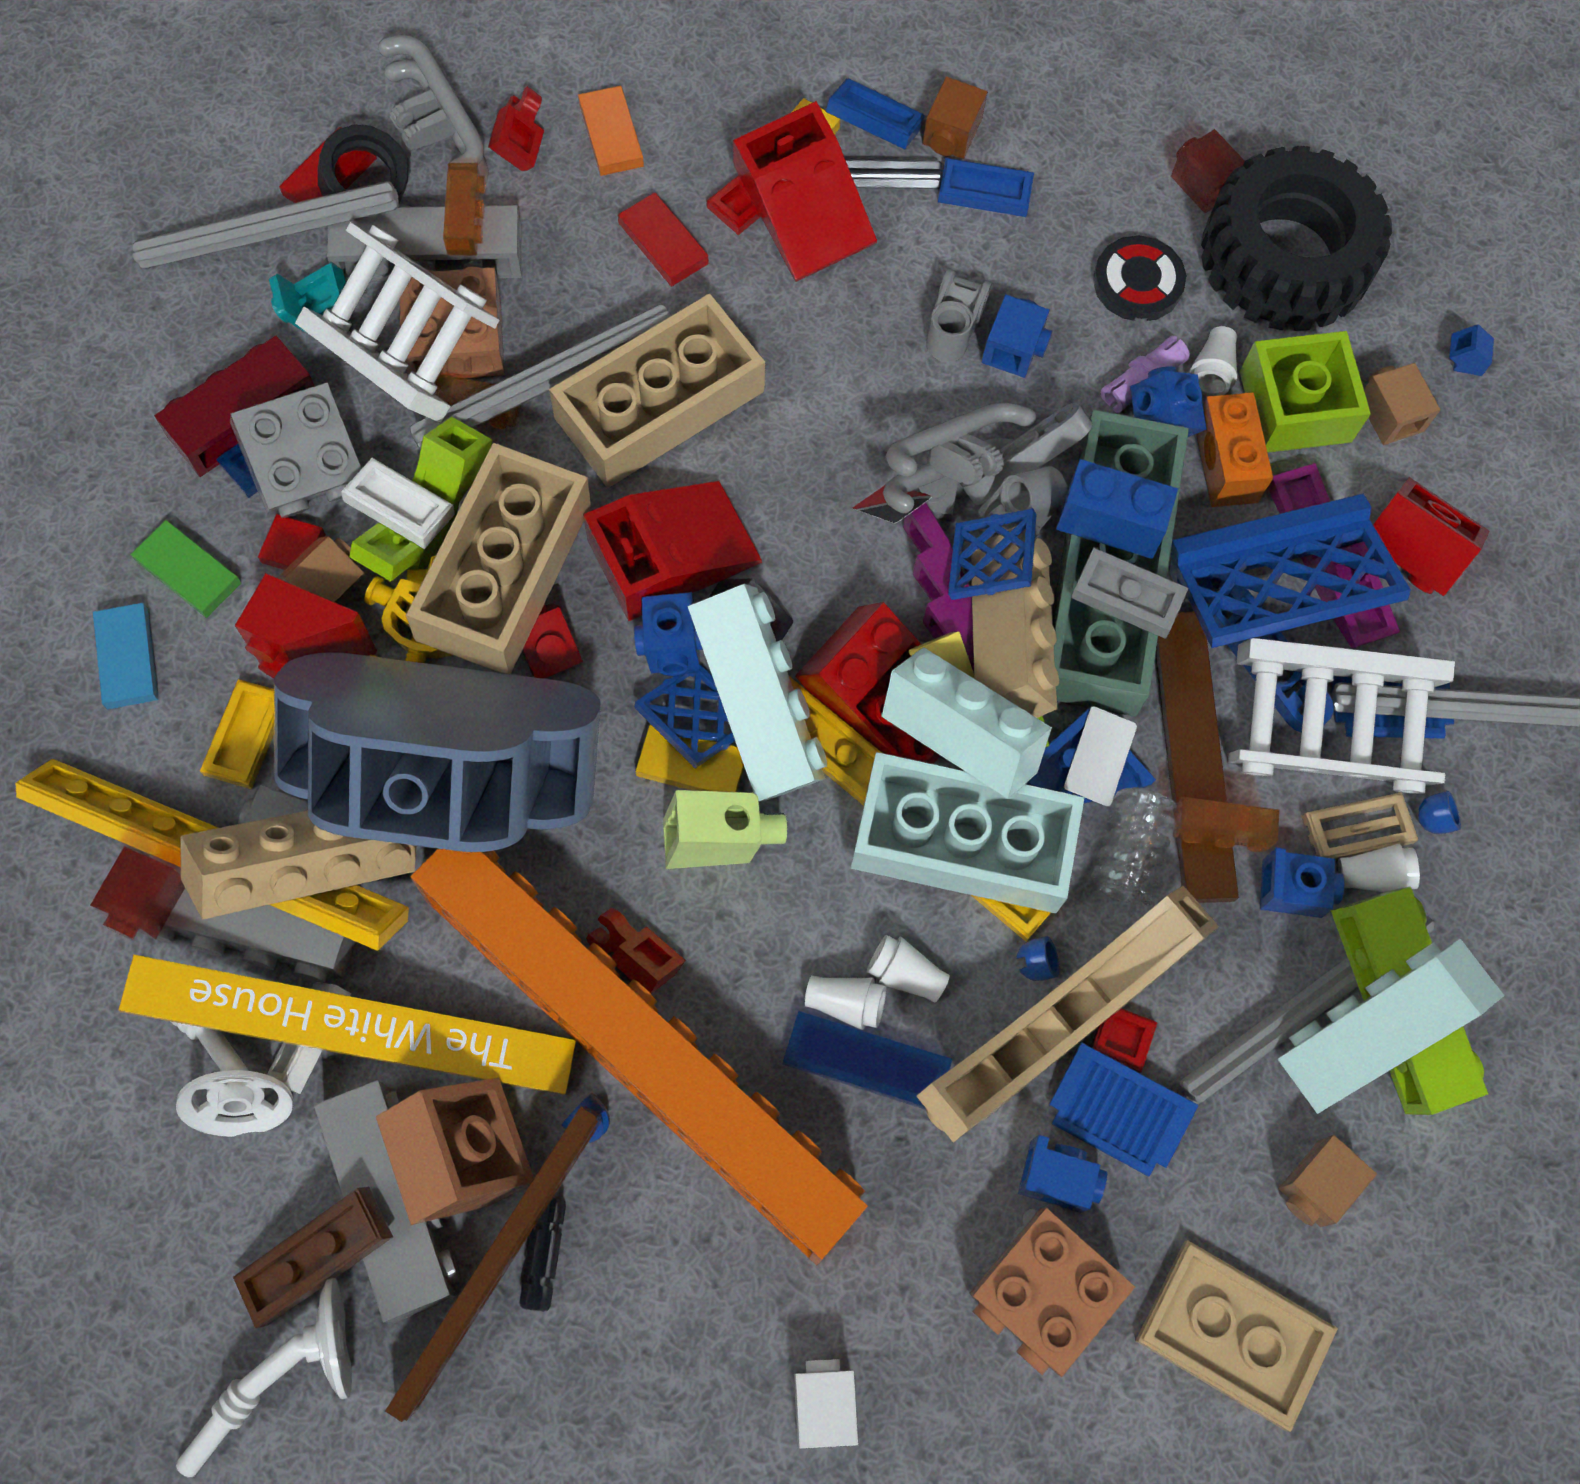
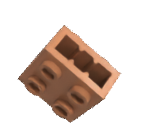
M472 266L462 270L436 272L428 270L455 290L461 284L485 298L487 301L483 309L500 320L494 329L471 317L436 380L505 375L501 299L495 268ZM413 277L400 297V326H402L424 287L422 283ZM442 297L405 360L408 364L406 369L408 375L411 371L415 373L418 371L454 305Z
M1040 1208L969 1294L979 1302L972 1312L997 1335L1006 1327L1023 1343L1016 1352L1043 1376L1050 1367L1059 1376L1063 1377L1133 1291L1135 1286L1048 1208Z

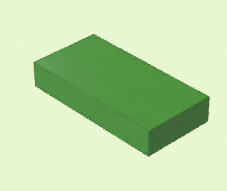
M167 520L130 554L139 565L205 618L241 584L235 574Z

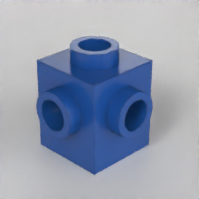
M1173 366L1160 367L1150 371L1147 379L1130 386L1135 418L1189 428L1188 437L1207 430L1198 374L1177 372V368Z
M692 592L642 597L643 625L634 627L635 647L638 656H646L651 674L661 673L667 676H677L684 674L688 670L701 669L700 650H703L688 609V606L695 604Z

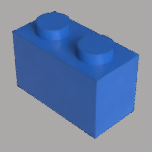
M1079 459L1066 494L1056 530L1153 559L1166 534L1178 488Z

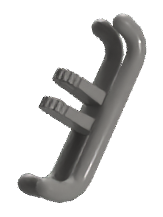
M395 35L384 38L378 45V50L382 56L392 57L399 54H407L414 59L401 60L386 66V78L392 82L406 78L415 79L425 91L405 100L404 103L395 105V108L390 112L392 122L395 127L405 129L404 133H402V139L411 150L421 149L422 146L426 147L451 136L462 156L450 162L448 166L450 175L455 178H462L470 173L466 180L455 185L454 195L461 201L471 199L482 191L487 183L489 173L486 160L483 157V142L478 131L430 50L422 41L407 35Z
M994 403L896 441L889 447L886 461L889 467L900 475L886 483L883 491L886 503L900 513H909L913 509L914 500L907 494L908 492L944 477L970 486L980 482L983 479V474L984 476L988 475L991 477L1001 473L1000 471L1003 470L1005 465L1003 463L1005 459H1003V454L999 450L1014 439L991 438L982 441L968 433L997 422H1008L1022 427H1031L1036 421L1035 412L1019 404ZM932 448L931 461L917 467L916 461L911 457Z

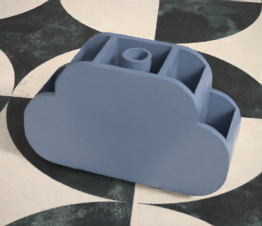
M349 653L305 655L286 663L274 678V780L277 786L284 792L299 798L308 799V817L311 822L322 830L336 835L462 852L499 850L521 840L527 828H562L578 823L588 815L594 797L601 702L592 691L564 681Z

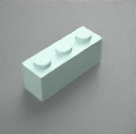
M924 647L892 670L882 713L884 719L1007 799L1038 773L1052 728Z

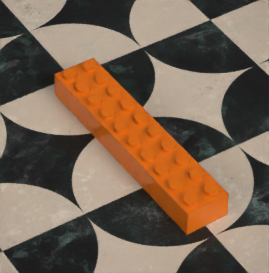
M437 849L410 876L426 902L817 1266L868 1207L860 1199L865 1193L860 1184L840 1168L835 1174L830 1172L819 1161L822 1151L810 1138L799 1130H796L791 1136L778 1124L779 1121L777 1119L780 1115L779 1111L765 1097L756 1091L751 1097L746 1095L736 1082V1079L739 1077L738 1074L728 1063L715 1053L708 1060L699 1052L698 1046L694 1043L698 1038L683 1022L675 1016L668 1022L658 1014V1009L654 1006L657 1001L651 993L634 979L626 985L614 969L617 964L601 947L592 943L587 949L575 933L577 927L565 914L556 907H553L549 912L543 909L544 906L535 897L538 894L537 890L521 874L516 871L509 877L505 874L506 871L497 862L500 858L495 851L462 852Z

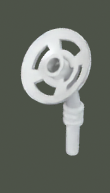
M171 1022L173 1025L178 1026L180 1031L186 1033L191 1040L199 1039L221 1070L200 1076L187 1083L180 1090L176 1101V1111L185 1124L203 1133L234 1137L243 1133L271 1130L289 1117L293 1108V1096L290 1089L283 1082L272 1076L249 1071L221 1031ZM265 1088H273L278 1094V1100L274 1105L264 1100ZM207 1089V1101L198 1107L194 1103L192 1095L196 1090ZM254 1113V1115L245 1116V1117H224V1116H218V1114L229 1115V1116H240V1115H246V1114Z
M336 1278L327 1279L320 1295L316 1324L304 1326L303 1333L296 1334L242 1379L232 1380L227 1390L221 1394L219 1400L211 1408L212 1417L176 1462V1468L182 1475L194 1477L229 1431L241 1427L245 1419L251 1414L253 1408L259 1404L260 1394L304 1357H306L308 1363L320 1360L324 1373L339 1398H350L352 1372L345 1337L346 1315Z

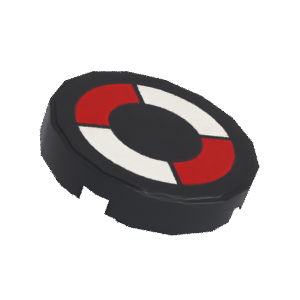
M1137 235L1120 238L1105 248L1095 266L1094 288L1099 300L1112 313L1127 320L1135 321V318H1147V321L1158 320L1172 312L1183 295L1187 275L1183 261L1172 247L1156 238Z

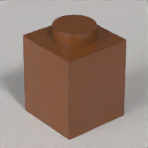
M946 76L927 116L923 144L931 147L940 155H954L964 159L982 121L988 91Z

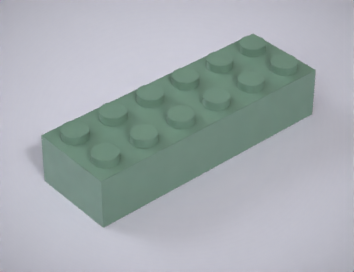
M1093 409L1089 418L1092 422V428L1082 438L1078 462L1079 459L1178 488L1166 534L1153 559L1069 533L1065 534L1052 610V625L1057 637L1056 644L1054 645V661L1059 675L1056 695L1057 701L1089 708L1095 706L1105 711L1136 717L1149 697L1158 635L1072 599L1071 596L1093 547L1167 579L1189 428Z

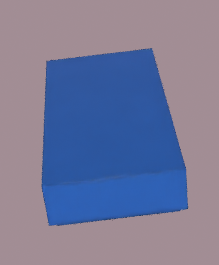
M846 78L829 98L826 108L827 113L903 149H906L918 134L925 119L923 113L849 78Z
M945 158L938 202L1027 217L1034 172Z

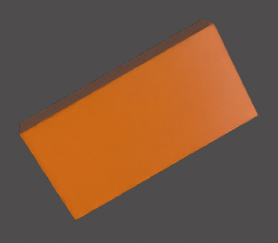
M622 86L578 94L579 106L600 176L644 167L643 155Z

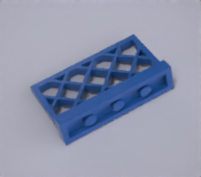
M1364 493L1172 540L1170 575L1175 583L1188 588L1186 596L1211 648L1409 600L1411 589L1370 521L1372 506ZM1364 541L1368 551L1362 557L1339 548ZM1308 555L1322 558L1316 569L1291 561L1292 559ZM1333 561L1356 569L1350 581L1326 573L1325 570L1330 562ZM1263 566L1274 569L1267 581L1243 573V571ZM1283 573L1308 581L1301 593L1276 583ZM1368 573L1385 579L1389 587L1375 590L1360 585L1359 582L1363 575ZM1214 578L1225 581L1218 593L1200 587L1197 584L1198 582ZM1234 585L1259 593L1252 605L1228 597ZM1316 585L1342 593L1339 599L1328 602L1310 596ZM1268 596L1293 605L1290 611L1279 614L1261 608ZM1219 609H1223L1242 616L1243 619L1239 624L1218 628L1214 616Z

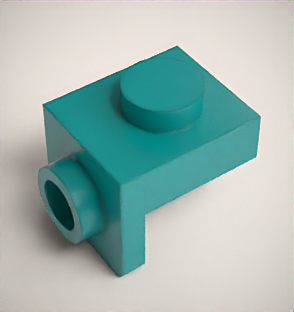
M330 262L295 284L279 274L270 277L269 282L273 294L271 299L272 307L282 321L290 323L307 333L295 324L303 307L321 315L324 314L326 309L332 310L346 284L343 270Z

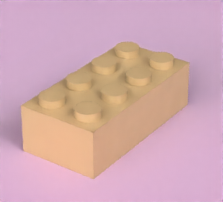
M709 293L550 388L549 392L554 419L605 486L609 488L762 394L765 389V361Z
M493 443L406 614L415 641L499 673L511 674L583 524V514L587 513L591 507L588 477Z

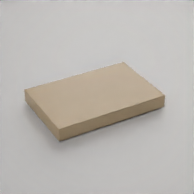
M1187 1240L1184 1241L1135 1341L1283 1430L1291 1432L1338 1328Z

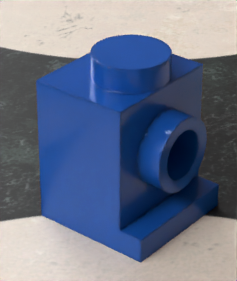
M1276 847L1262 860L1260 910L1318 918L1325 916L1333 910V904H1340L1344 894L1343 874L1335 873V859L1289 853L1284 848ZM1301 876L1313 877L1312 888L1304 885Z
M1038 1135L1031 1140L1018 1194L1079 1213L1091 1209L1092 1202L1100 1203L1106 1186L1107 1171L1101 1170V1165L1086 1161L1087 1152L1063 1144H1055L1054 1151L1047 1149L1049 1138Z

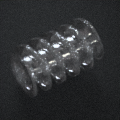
M1137 787L1125 788L1118 791L1114 796L1113 803L1116 809L1112 810L1108 816L1110 828L1105 830L1102 837L1105 846L1100 848L1097 854V860L1100 865L1094 868L1091 878L1097 885L1098 890L1112 899L1135 905H1152L1155 898L1153 895L1142 890V886H1157L1160 882V878L1148 871L1147 868L1162 867L1165 864L1164 857L1154 852L1153 848L1166 849L1170 846V839L1159 833L1158 829L1172 830L1175 828V820L1163 812L1176 809L1178 804L1172 799L1148 789Z

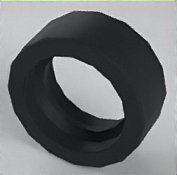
M354 124L338 129L326 139L319 155L317 168L318 186L323 196L347 191L335 176V165L338 158L342 154L353 150L367 151L378 156L388 166L390 182L398 193L400 204L408 182V161L401 146L388 133L373 126Z

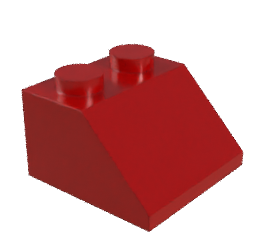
M1410 477L1373 524L1394 562L1410 573L1407 576L1408 580L1425 593L1432 594L1435 590L1442 596L1446 595L1482 550L1490 532Z
M266 573L235 624L236 629L246 642L245 649L258 660V668L272 678H275L276 674L286 663L305 655L349 653L375 656L377 652L358 612Z

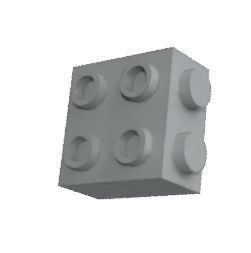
M328 383L230 414V424L267 515L279 511L281 518H286L310 509L307 501L324 495L327 496L329 502L343 499L341 491L361 470Z

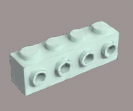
M742 584L688 606L754 794L758 796V801L770 800L825 780L822 768L827 766L826 755L818 738L811 739L804 720L810 717L809 708L801 690H794L787 673L788 670L792 669V661L783 641L779 640L776 642L770 622L775 621V614L766 593H759L756 587Z
M1461 939L1442 951L1435 942L1431 943L1406 960V963L1412 970L1402 977H1399L1394 969L1390 970L1365 987L1371 995L1365 1001L1359 1003L1356 997L1352 995L1326 1013L1331 1019V1023L1321 1028L1318 1022L1314 1020L1289 1037L1295 1047L1278 1058V1061L1317 1114L1481 1016L1505 996Z

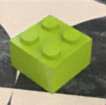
M1347 331L1255 341L1239 371L1245 393L1254 392L1267 453L1352 443L1371 415Z

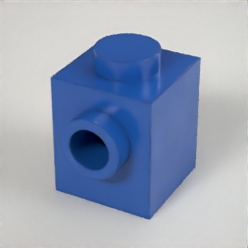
M1005 294L988 336L981 363L1025 378L1034 355L1043 358L1048 346L1052 330L1044 327L1050 309L1038 306L1029 299H1018Z

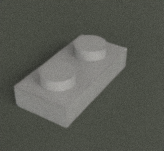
M1093 547L1071 598L1166 639L1188 588Z

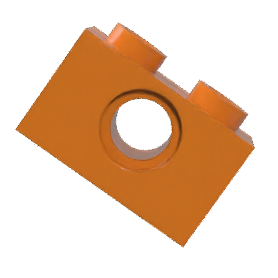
M1254 392L1207 396L1203 403L1207 430L1197 433L1196 437L1211 507L1258 503L1271 483L1273 475Z

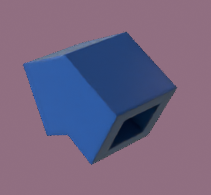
M1477 324L1452 333L1449 358L1454 362L1453 371L1482 376L1492 364L1494 338L1480 325Z

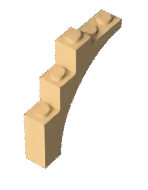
M1184 886L1167 895L1036 1005L918 1094L917 1098L925 1106L931 1122L938 1129L944 1131L954 1143L974 1126L1002 1107L1048 1067L1068 1053L1108 1018L1213 933L1219 927L1217 923Z

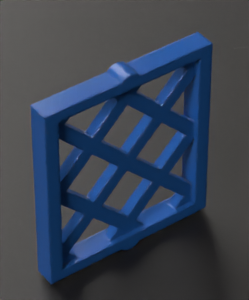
M1034 508L1001 515L993 514L986 518L956 523L948 591L951 600L984 594L993 595L996 592L1031 586L1037 517ZM1020 522L1011 532L1002 527L1005 524ZM988 528L978 538L969 533L970 531ZM1026 529L1024 542L1017 536ZM997 532L1004 538L991 549L984 542ZM965 539L969 543H971V545L963 551V544ZM1010 543H1013L1020 549L1007 560L999 553ZM979 549L986 555L973 566L966 559ZM1024 556L1023 570H1021L1015 564ZM994 559L1002 566L989 577L981 570ZM962 566L963 568L968 570V572L960 579V572ZM1008 570L1017 575L1014 579L998 581ZM975 576L984 582L980 585L964 587Z
M701 665V669L688 670L684 674L665 679L663 684L635 701L634 708L695 769L720 751L729 748L730 744L735 741L733 733L724 734V721L728 722L726 713H724L725 710L714 679ZM687 677H695L694 689L676 687L678 683ZM701 680L712 691L701 690ZM662 694H669L668 707L650 705V702ZM675 696L694 697L693 709L675 708ZM700 698L718 700V712L701 711ZM655 713L668 715L667 725ZM674 716L692 717V730L674 728ZM699 718L717 720V733L699 731ZM679 737L691 738V749ZM698 739L716 741V744L704 753L698 752Z

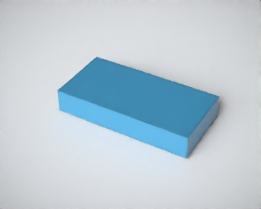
M138 603L94 611L93 621L101 700L104 707L108 710L159 700L149 610L146 605Z

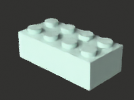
M876 752L850 869L1056 914L1068 897L1085 797L1024 784L1007 799L965 771Z

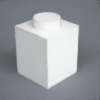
M840 1359L806 1361V1373L794 1374L797 1444L799 1449L858 1445L854 1371H840Z

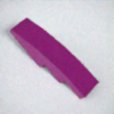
M1316 463L1274 475L1268 486L1279 514L1330 502ZM1364 541L1339 548L1362 557L1368 551ZM1315 555L1301 557L1305 566L1316 569L1322 559ZM1333 561L1330 562L1325 570L1326 573L1349 581L1356 569ZM1365 573L1359 582L1360 585L1375 590L1383 588L1380 578ZM1320 585L1315 587L1320 599L1325 602L1339 599L1342 594ZM1390 604L1332 618L1352 649L1400 633Z
M925 502L905 517L903 525L904 530L920 552L916 557L913 576L931 600L926 606L923 623L934 639L959 631L974 673L972 597L951 600L948 595L953 548ZM962 569L960 572V579L964 576Z

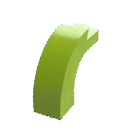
M450 417L425 434L422 440L417 469L412 481L453 504L455 515L425 549L383 524L377 523L352 541L349 557L389 581L394 580L407 569H424L430 563L431 557L438 553L458 513V504L465 492L472 486L491 448L493 440L454 417Z

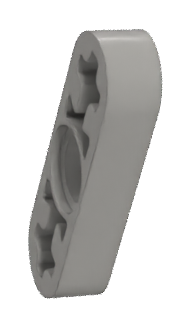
M1079 403L1066 405L999 450L1003 454V459H1005L1003 461L1005 465L1003 470L1000 471L1001 473L991 477L988 475L984 476L983 474V479L974 485H964L963 482L960 485L975 505L984 504L993 496L1008 476L1040 468L1080 441L1091 430L1092 422Z

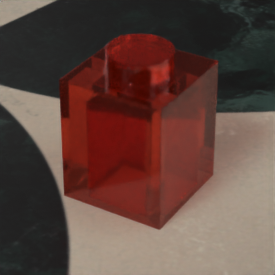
M1214 129L1199 139L1197 137L1189 139L1179 148L1176 153L1177 161L1171 177L1204 213H1207L1213 209L1227 177L1235 168L1243 166L1245 160Z
M124 846L90 906L107 917L103 926L119 935L133 940L137 932H140L153 939H157L182 895L185 886L181 881V875L174 868Z

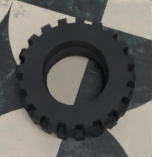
M1295 146L1292 151H1286L1285 147L1267 150L1265 157L1261 153L1245 160L1243 166L1232 171L1227 177L1224 186L1221 187L1206 223L1201 241V246L1204 249L1201 256L1203 268L1205 271L1212 270L1208 280L1215 292L1221 289L1225 291L1226 294L1223 301L1232 310L1239 305L1246 310L1244 318L1254 323L1257 322L1258 318L1270 321L1268 328L1283 330L1286 324H1293L1294 331L1310 330L1314 321L1317 322L1319 327L1334 323L1338 315L1345 317L1355 308L1358 301L1362 300L1388 255L1391 245L1389 237L1392 234V221L1389 215H1385L1388 211V206L1382 193L1375 194L1376 184L1367 174L1362 177L1357 172V165L1348 159L1343 163L1333 158L1335 153L1324 149L1320 153L1311 152L1309 146ZM1269 220H1290L1303 224L1322 238L1328 247L1330 255L1303 257L1289 253L1278 247L1268 238L1260 223Z

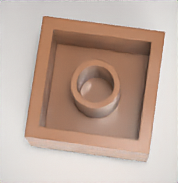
M499 1078L420 1090L376 1116L411 1225L488 1207L526 1188L534 1180Z

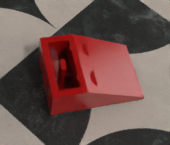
M817 101L733 140L734 167L795 282L877 243L875 233L839 142Z
M720 481L631 494L583 514L588 543L628 621L642 616V597L694 593L762 563L761 557Z
M884 602L858 606L795 677L811 695L883 754L934 764L941 756L882 717L892 670L911 657L910 649L922 644Z

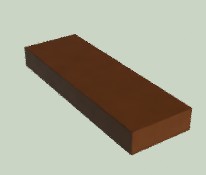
M361 1187L352 1191L233 1276L255 1328L268 1326L321 1289L327 1279L338 1277L392 1239L393 1235L370 1187Z

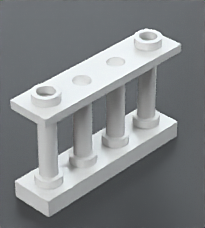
M350 222L346 231L367 245L332 310L326 309L324 314L321 315L303 307L295 324L405 407L441 423L451 406L434 394L438 387L434 382L471 317L494 329L500 320L483 309L487 301L485 298L461 284L455 290L395 249L399 240L375 225H372L369 232ZM384 257L395 264L359 331L354 329L351 333L349 329L352 323L348 320ZM413 277L422 283L424 287L388 351L382 350L381 353H378L377 349L380 344L376 340ZM442 297L454 305L418 371L416 373L411 371L408 375L405 373L408 367L405 360Z
M1257 638L1248 639L1238 645L1236 664L1252 666L1251 673L1256 675L1249 750L1240 749L1228 753V763L1242 764L1243 774L1273 776L1274 768L1391 781L1394 782L1393 791L1424 794L1426 786L1444 783L1445 773L1422 770L1428 694L1434 693V687L1453 682L1455 661ZM1283 670L1302 672L1301 679L1306 680L1300 756L1270 753L1277 676H1282ZM1333 675L1351 677L1352 685L1357 686L1350 762L1320 759L1327 682L1333 681ZM1384 681L1402 683V691L1407 692L1400 768L1371 764L1378 688L1383 687Z

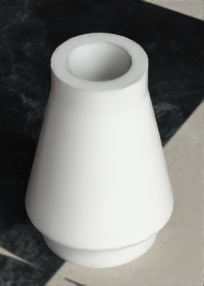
M1218 326L1210 331L1206 344L1191 367L1190 374H1198L1202 395H1224L1237 381V334L1229 327Z
M1395 844L1352 857L1338 858V873L1344 876V888L1387 892L1409 886L1412 889H1418L1419 863L1414 848H1402L1401 844Z
M885 935L876 948L867 968V973L877 977V984L925 997L934 1003L942 995L950 977L949 974L936 967L901 936L896 940Z
M812 975L806 989L805 1007L817 1009L861 1030H864L865 1026L877 1028L884 1009L886 986L875 984L874 978H822Z

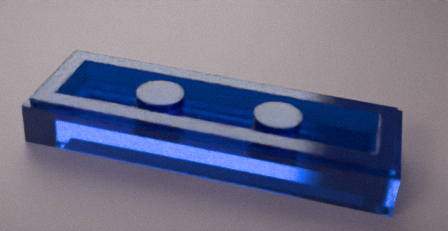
M798 1011L782 1065L926 1110L925 1106L917 1098V1095L950 1070L952 1058Z

